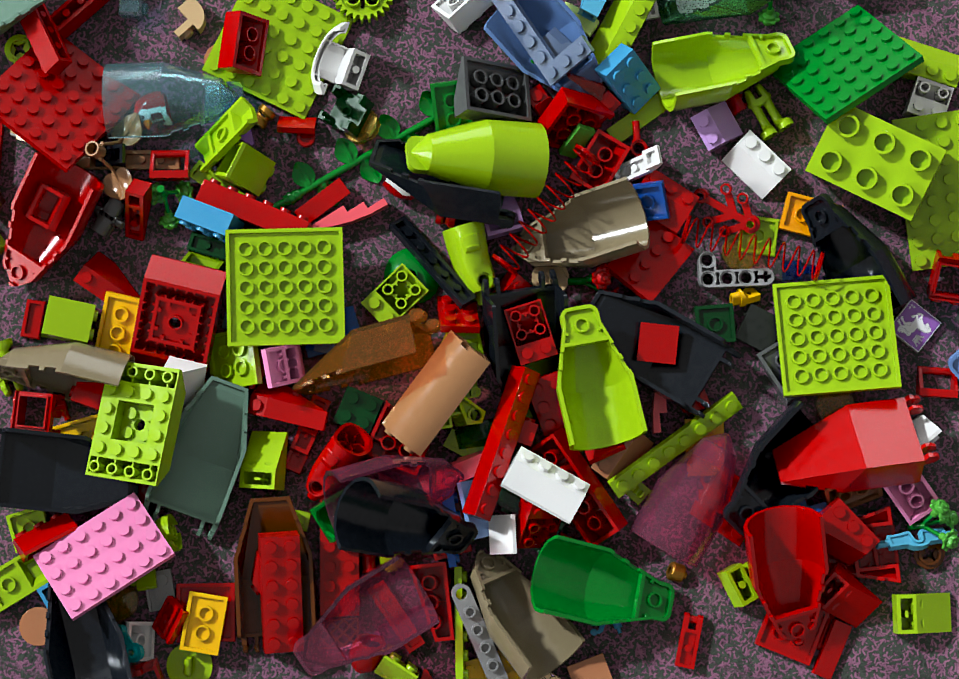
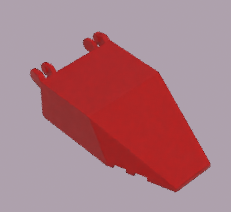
M907 395L901 398L847 404L772 450L780 483L804 488L806 486L818 487L819 490H825V488L837 490L836 492L845 493L920 482L924 465L934 463L940 458L939 453L933 452L936 450L935 443H924L920 446L910 416L923 412V406L917 405L921 401L920 396Z

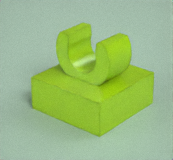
M641 482L627 492L626 495L639 505L651 490Z

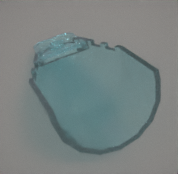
M168 62L105 64L103 70L102 108L108 138L166 137L172 135V132L181 129L185 131L197 124L204 125L219 120L241 96L244 97L243 87L239 82H226L222 78Z

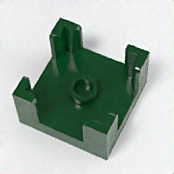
M335 84L331 93L338 99L330 114L321 110L318 118L329 127L358 137L374 103L365 95L357 93L356 96L349 93L342 86Z
M733 303L694 306L692 308L693 318H695L696 323L724 338L728 344L736 342Z

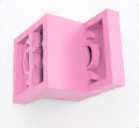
M300 345L271 346L261 350L268 388L302 382L306 379Z

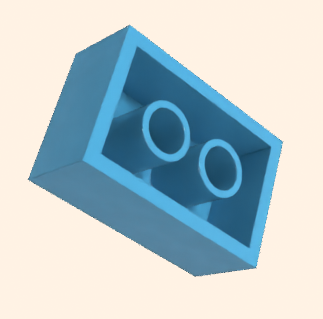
M622 43L594 69L611 93L622 103L621 106L634 115L661 89L634 49Z
M184 195L174 217L180 220L179 224L184 225L185 228L194 232L197 230L210 238L215 237L225 243V230L243 229L245 226V222L236 215Z

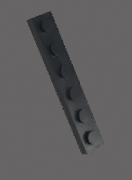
M405 216L390 223L389 229L460 309L476 300L477 296L464 284L462 279Z

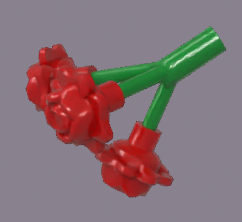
M609 262L601 264L600 267L596 268L595 272L586 277L568 278V285H586L597 292L598 290L608 291L606 288L611 284L610 277H613L605 268ZM619 287L610 292L618 293Z

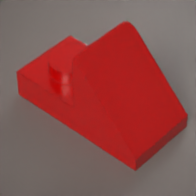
M539 83L530 89V103L540 118L553 99L551 96L548 97Z

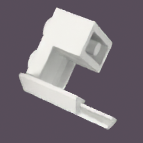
M342 22L331 29L322 40L316 52L311 70V80L314 92L318 95H324L328 84H323L320 79L342 86L349 91L359 90L371 55L333 42L336 36L347 32L350 22Z

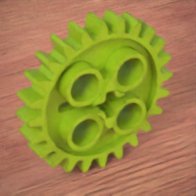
M333 0L336 3V9H340V15L346 13L347 20L353 17L354 23L357 19H360L361 24H363L364 19H367L368 23H371V18L378 21V15L384 17V10L389 12V5H393V0H365L364 8L362 9L361 0H355L357 1L355 4L349 3L353 0ZM370 1H375V2H376V4H374V5H370V4H368V3H369Z

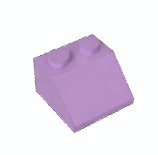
M725 101L711 106L690 118L710 153L743 135Z

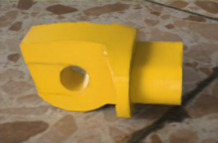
M748 287L743 290L738 288L736 292L730 293L729 301L733 303V306L739 305L744 307L746 304L760 301L761 294L755 288Z

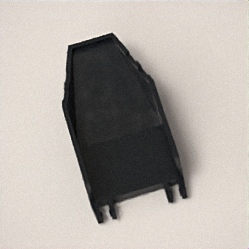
M377 139L375 141L369 166L439 216L498 225L501 229L513 227V220L516 217L515 212L502 209L504 196H502L501 192L461 186V184L452 181L446 182L427 174L413 173L407 168L406 142H401V139Z
M554 269L549 270L551 284L546 285L543 271L538 272L539 286L501 291L500 280L498 277H495L493 281L495 292L489 293L488 280H482L481 292L485 349L502 394L512 365L520 366L504 314L505 309L541 299L558 355L524 365L523 367L540 373V376L558 370L562 335L560 315L564 309L568 308V296L558 285ZM531 402L526 417L534 419L539 427L540 423Z
M598 290L590 304L598 309L602 324L614 341L613 344L618 352L624 357L623 360L626 365L632 370L635 381L692 415L704 419V413L696 410L693 406L697 401L703 407L710 409L712 405L699 398L720 362L732 369L735 368L736 365L733 362L723 358L726 352L738 359L742 355L730 347L724 338L659 301ZM641 322L680 326L676 365L637 361Z
M7 427L0 428V507L79 514L113 506L133 492L138 496V483L85 475L92 439L87 436Z

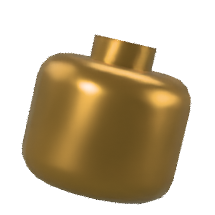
M671 562L666 571L667 579L677 583L686 579L685 565Z

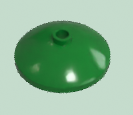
M407 248L395 253L386 264L384 280L403 263L410 271L416 273L418 280L429 290L417 304L424 303L432 298L440 285Z

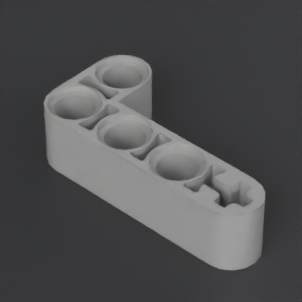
M708 251L703 252L697 259L698 285L702 289L767 287L774 280V273L769 268L716 270V258L713 253ZM702 257H708L711 260V264L709 266L703 265ZM763 273H765L766 277H769L766 282H764V279H757L755 281V277H761ZM742 274H747L750 277L749 283L742 282ZM722 275H728L731 278L730 284L723 283ZM703 276L711 277L712 283L710 285L704 284Z

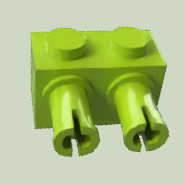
M748 562L744 564H731L717 573L734 608L744 607L758 599L748 577Z

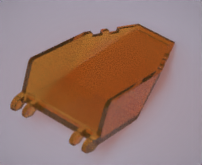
M414 308L406 315L353 329L293 386V390L303 395H311L330 391L332 386L341 385V388H346L348 386L347 383L359 381V385L421 369L435 352L431 334L440 332L439 320L436 318L428 319L423 324L422 322L428 318L427 312L420 308Z

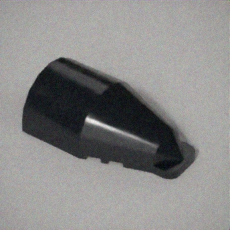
M823 193L802 206L801 213L808 225L814 248L817 247L819 256L821 252L825 253L822 264L825 273L823 276L824 280L883 275L890 286L893 309L917 297L888 245L842 205L835 204L828 194Z
M794 400L755 442L730 498V502L723 510V518L742 536H744L743 526L746 519L754 513L775 506L797 505L801 501L813 497L819 490L818 487L806 486L804 488L781 484L772 450L814 425L800 410L804 404L799 400Z
M365 476L353 479L345 487L338 499L334 514V534L339 550L392 558L394 554L403 553L405 556H411L415 552H422V555L440 553L460 554L468 548L478 535V530L474 523L464 521L461 516L421 489L411 485Z

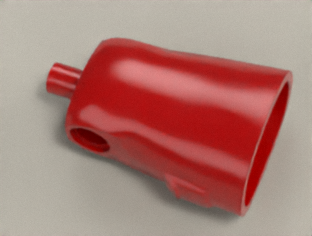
M345 423L336 430L309 472L306 482L309 499L317 501L318 498L329 497L335 493L351 471L371 451L373 447L372 438L363 428L354 423Z

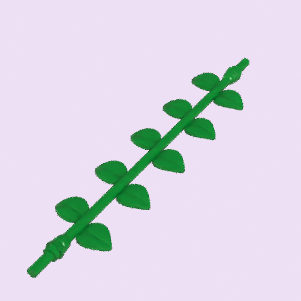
M423 91L419 100L420 111L430 117L400 133V126L397 120L389 115L382 114L377 123L378 135L384 139H401L403 142H406L411 136H419L415 133L434 123L431 91ZM345 138L337 139L334 150L335 157L340 162L346 164L315 180V172L311 166L304 162H296L292 171V179L303 188L287 192L283 199L274 203L273 207L280 209L286 205H294L304 195L318 188L319 193L333 183L331 180L361 164L360 174L365 180L379 183L382 179V174L369 166L373 148L358 156L357 147L353 142Z

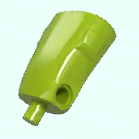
M473 221L445 230L442 234L454 272L462 279L469 290L475 293L478 305L480 306L483 305L482 280L487 279L489 288L494 287L495 274L488 252L484 223Z

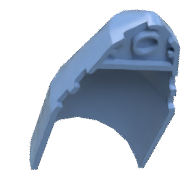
M517 0L542 38L554 27L571 43L581 35H585L587 38L579 18L562 0ZM497 9L484 25V30L523 73L557 92L561 87L593 95L598 100L600 99L603 81L594 70L599 65L594 53L589 55L559 82L550 86L537 65L531 63L532 58Z

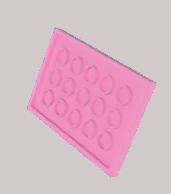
M135 492L79 526L76 531L33 555V558L74 621L176 555Z

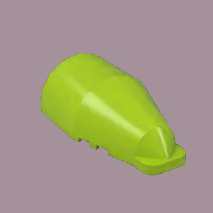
M713 32L696 33L652 42L651 60L653 76L661 87L658 95L663 106L669 112L728 100L776 72L781 65L792 63L795 58V50L788 36L781 32L770 34L743 33L742 36L731 35L729 32H725L724 35H713Z
M480 119L426 134V136H411L405 144L407 168L416 174H427L446 182L452 181L461 184V186L499 191L502 196L536 198L540 196L545 186L549 167V141L547 132L541 123Z
M591 304L564 309L560 315L562 335L556 392L570 450L589 451L602 449L642 436L648 430L634 374L626 365L622 354L618 352L613 344L614 341L601 322L598 309Z

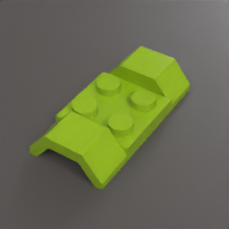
M241 96L195 144V148L204 156L205 163L200 168L201 172L210 171L242 138L241 135L246 134L258 122L255 108L244 97Z
M20 555L0 566V612L48 583L34 558L23 563Z

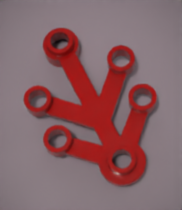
M724 183L720 187L721 193L725 196L727 206L710 197L709 191L706 188H699L694 192L696 195L698 193L704 195V198L699 199L697 203H706L723 213L703 218L702 225L705 228L708 226L705 223L706 219H710L714 224L735 219L740 223L728 226V236L731 233L738 232L740 229L750 234L759 230L761 225L760 219L752 214L749 205V195L746 192H741L737 196L738 203L742 204L744 215L737 211L732 194L733 187L730 183ZM725 185L729 187V192L723 190ZM741 195L746 196L745 202L740 200ZM748 221H752L754 226L749 227L747 225ZM723 225L722 227H720V229H719V235H720V233H721V231H722V228H724V226H726V225Z

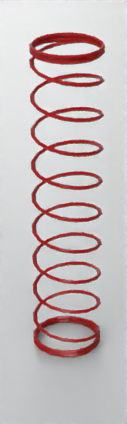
M576 144V146H574L575 149H573V151L583 159V161L589 166L591 172L583 171L568 163L567 161H564V163L579 177L582 184L574 183L559 175L558 173H555V175L569 188L573 196L565 195L557 191L556 189L550 187L549 185H545L559 199L564 208H559L548 203L547 201L541 199L538 196L536 197L549 210V212L553 215L555 220H550L529 208L527 209L529 213H531L536 218V220L543 226L546 232L539 231L520 220L518 221V223L533 237V239L536 241V244L530 243L516 236L515 234L509 232V235L523 248L527 256L521 255L507 248L506 246L500 244V247L511 257V259L516 263L518 268L512 267L510 264H508L505 260H503L496 254H493L491 256L497 263H499L502 267H504L512 274H516V270H519L520 266L517 263V261L505 249L521 257L528 258L529 254L527 250L516 238L533 246H537L538 241L525 226L542 234L547 233L546 227L534 214L545 220L556 222L555 215L543 202L554 208L565 210V204L555 192L568 198H574L575 195L572 189L564 180L577 186L584 185L582 178L573 168L586 174H592V168L584 158H586L595 165H599V159L583 146Z
M688 215V217H687V220H686V223H685V227H684V230H683V234H682V238H681V241H680L681 244H684V243H685V241H686V239L688 238V235H689V233H690V231H691V229H692V227H693L695 221L697 220V232H696V242H695V246H696V248H699V246L701 245V243H702V241H703V239H704V237H705V234H706V232H707L709 226H710L711 223H712L711 240H710V252H713V251L715 250V248H716V246H717V244H718V242H719V240H720V238H721V236H722V234H723V232H724V230H725V228H726V238H725V248H724V254H725V256H728V254L730 253V251H731V249H732V247H733V245H734V243H735V241H736V239H737L739 233L741 232L740 246H739V260H742V259L744 258V256L746 255V253H747V251H748V249H749V246H750V244H751L753 238L755 237L753 263H754V264H757L758 261L760 260V258H761V256H762V254H763V252H764V250H765V248H766V246H767L769 240H770L769 254H768V268H769V269L772 268V266L774 265V263H775V261H776V259H777V257H778V255H779V253H780V251H781V249H782V247H783V245H784L783 263H782L783 273H785V272L788 270V268L790 267V265H791V263H792V261H793V259H794V257H795V255H796V253H797V251H798V249H799L798 262H797V276L800 277V276L803 274V272H804V270H805V268H806V266H807V264H808V262H809V260H810V258H811V256H812V254H813L811 278H812L813 281H817V280H818V277H819V274H820V271H821V267H822V264H823L824 256H825V253H823V252L820 253V256H819V259H818V262H817V265H816L814 277H813V270H814V261H815V250H813V251L811 252V254H810V256H809V258H808V260H807V262H806V264H805V266H804L802 272H801L800 275H799V261H800V252H801V247H800V245L796 248V250H795V252H794V254H793V256H792V259H791L789 265L787 266L786 270L784 271V262H785V253H786V242H785V241L782 243V245H781V247H780V249H779V251H778V253H777V255H776V257H775V259H774L772 265L770 266V253H771V244H772V239H771V237L768 238V240L766 241V243H765V245H764V247H763V250H762V252H761L759 258H758L757 261L755 262L756 245H757V234H756V233L752 236V238H751V240H750V242H749V244H748V246H747V248H746V250H745V252H744V254H743V256H742V258H741V245H742V236H743V231H742V229H740V230L738 231V233H737V235H736V237H735V239H734V241H733V243H732V245H731V247H730L728 253L726 254L727 238H728V226H727V225L724 226L723 230L721 231V233H720V235H719V237H718V240H717V242H716L714 248L712 249V239H713V229H714V223H713V221H711V222L708 224V226H707V228H706V230H705V232H704V234H703V236H702V238H701V240H700V242H699V244H698V246H697L698 231H699V218H698V217L695 218V220L693 221V223H692V225H691V227H690V229H689V225H690L692 216Z

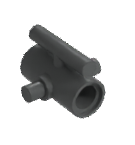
M110 197L104 207L96 205L93 212L97 218L90 229L108 239L115 227L119 229L125 227V223L121 221L125 213V204Z

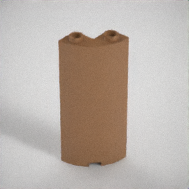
M451 330L382 422L386 428L385 433L392 438L395 437L404 444V449L412 455L416 453L421 456L488 367L490 361L485 355L471 347L467 340Z

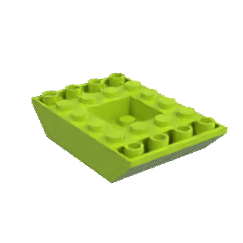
M128 362L119 387L104 384L85 475L156 487L170 471L186 395L182 370ZM143 420L145 426L142 430H138V423Z

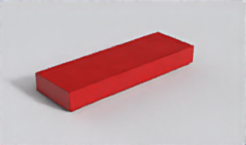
M338 178L296 209L294 213L297 216L300 214L309 218L308 221L312 223L351 194L342 179Z
M836 619L832 620L811 673L825 679L832 678L852 626Z

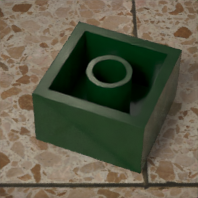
M347 386L333 422L340 425L354 423L371 435L384 400Z

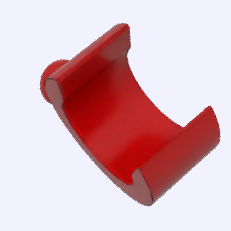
M56 399L57 407L55 409L62 412L65 421L69 420L71 417L68 414L66 401Z

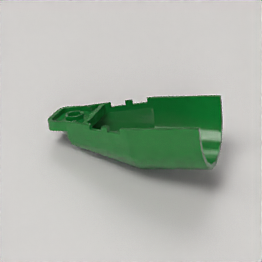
M554 535L549 538L541 548L533 569L530 588L531 603L535 611L591 626L642 620L667 621L672 613L675 591L671 584L657 580L641 568L631 564L628 559L615 553L616 551L611 548L561 535Z

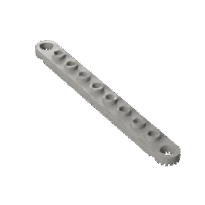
M462 583L456 584L451 590V597L486 678L509 679L495 645L489 637L487 627L470 588ZM460 588L466 590V596L463 599L456 597V591Z

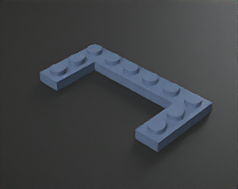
M492 0L550 86L559 82L595 51L585 35H581L558 56H555L517 0Z

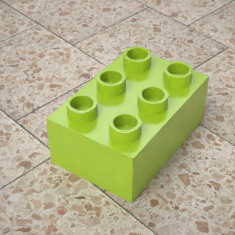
M854 107L827 125L805 171L907 220L913 221L948 151Z

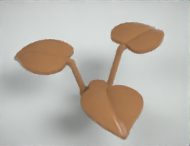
M132 113L123 117L114 126L112 134L118 141H101L100 144L95 141L88 142L85 146L86 154L76 163V165L86 169L90 166L91 157L108 167L112 173L107 174L103 180L104 192L109 197L120 201L125 199V191L133 181V178L126 168L120 167L115 171L104 160L106 155L105 146L121 144V142L126 146L137 144L143 134V127L138 113Z

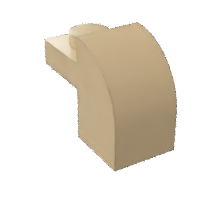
M186 0L178 9L187 20L174 31L181 41L189 39L194 34L193 30L195 29L201 34L207 22L206 14L198 1Z

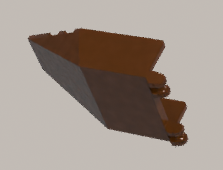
M290 496L252 498L248 505L243 529L234 556L237 637L241 638L244 653L249 651L248 637H255L254 649L256 653L260 652L259 637H262L260 594L256 595L251 588V585H253L251 575L255 552L258 550V533L297 530L300 535L304 649H307L306 634L313 633L314 649H318L317 580L313 554Z

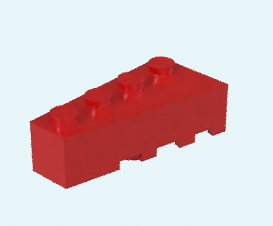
M448 561L409 565L408 569L411 572L435 642L455 640V608L451 597L452 582Z

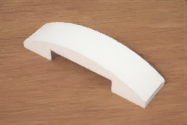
M659 145L642 151V155L622 163L612 181L627 177L631 182L659 168L663 164Z

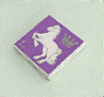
M910 300L894 319L896 337L916 353L922 349L941 324L939 320L913 300Z

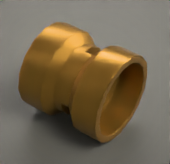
M263 103L256 112L258 119L256 125L264 130L267 127V123L276 117Z

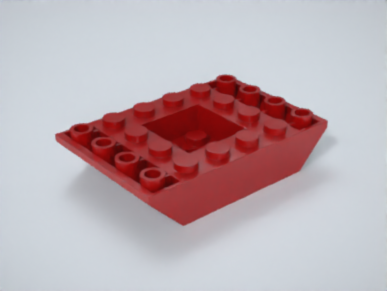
M152 254L143 279L130 348V355L135 357V363L164 367L169 356L207 365L205 382L207 381L226 285V271ZM171 318H178L181 323L180 326L174 327L171 324Z

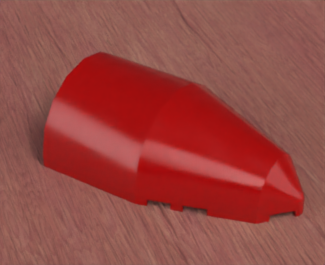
M40 152L34 153L11 203L12 217L11 221L8 222L10 230L8 239L5 241L2 261L3 267L8 273L10 280L8 284L10 286H21L39 281L80 240L104 190V184L96 176L76 164L66 173ZM41 182L65 191L71 197L55 232L25 217ZM45 190L34 215L47 221L58 196Z
M799 505L770 507L751 515L746 519L743 526L749 578L776 632L780 637L788 639L796 645H801L810 630L813 631L817 626L822 604L820 602L821 594L825 590V576L829 572L824 518L812 508Z

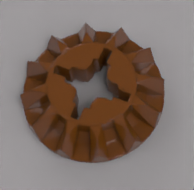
M941 543L929 545L923 550L914 551L913 557L916 563L925 569L937 568L945 557V551L942 549ZM925 549H934L931 554L933 559L930 557L923 558L926 554Z

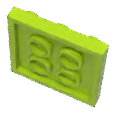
M227 331L217 333L210 361L211 376L242 387L263 384L258 346L228 347Z

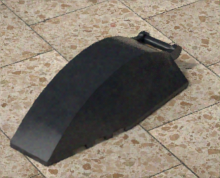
M48 582L45 649L43 650L48 679H133L123 633L107 602L104 601L73 621Z

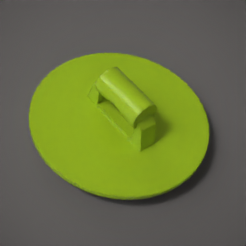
M180 645L171 651L167 659V673L170 679L210 678L213 669L211 655L180 650Z

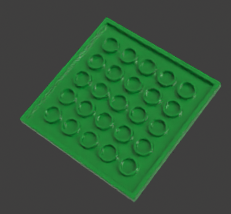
M856 5L793 47L795 50L794 61L790 64L781 65L771 75L828 125L923 63L924 58L865 9Z

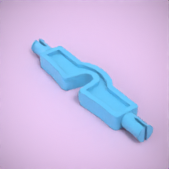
M943 527L934 528V530L938 531L939 533L943 532L946 534L947 532L951 531H945ZM920 529L917 533L919 540H916L911 532L906 531L887 535L886 539L881 540L875 547L876 549L887 547L889 551L900 549L919 551L927 548L929 545L940 544L942 540L931 532Z

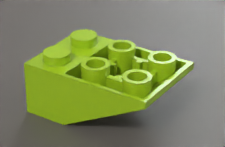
M402 263L361 304L389 332L429 290Z
M252 431L240 468L239 488L284 490L288 432Z
M950 593L892 594L893 633L952 632Z
M393 650L391 653L387 651L374 673L384 679H417L420 674L418 671L419 667L410 661L406 664L401 660L402 656Z

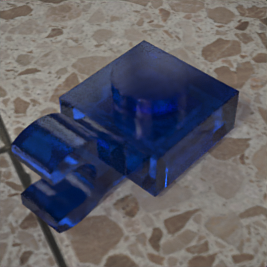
M798 260L792 261L785 273L782 270V280H802V275H811L812 265H807L803 274L798 277ZM801 260L799 261V275L804 268ZM790 261L784 262V271L786 270Z

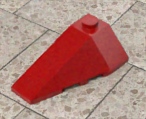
M100 252L84 264L73 280L102 301L105 299L106 291L140 298L116 263Z
M265 378L262 381L263 384H259L252 392L248 405L249 414L325 431L329 412L287 385L268 388Z

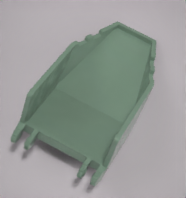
M211 376L192 401L185 407L181 414L170 471L157 487L149 485L145 495L143 506L147 512L150 502L157 505L152 515L153 520L156 521L162 506L201 520L197 536L202 534L205 522L212 524L211 530L207 535L208 540L212 539L221 521L247 450L248 388Z

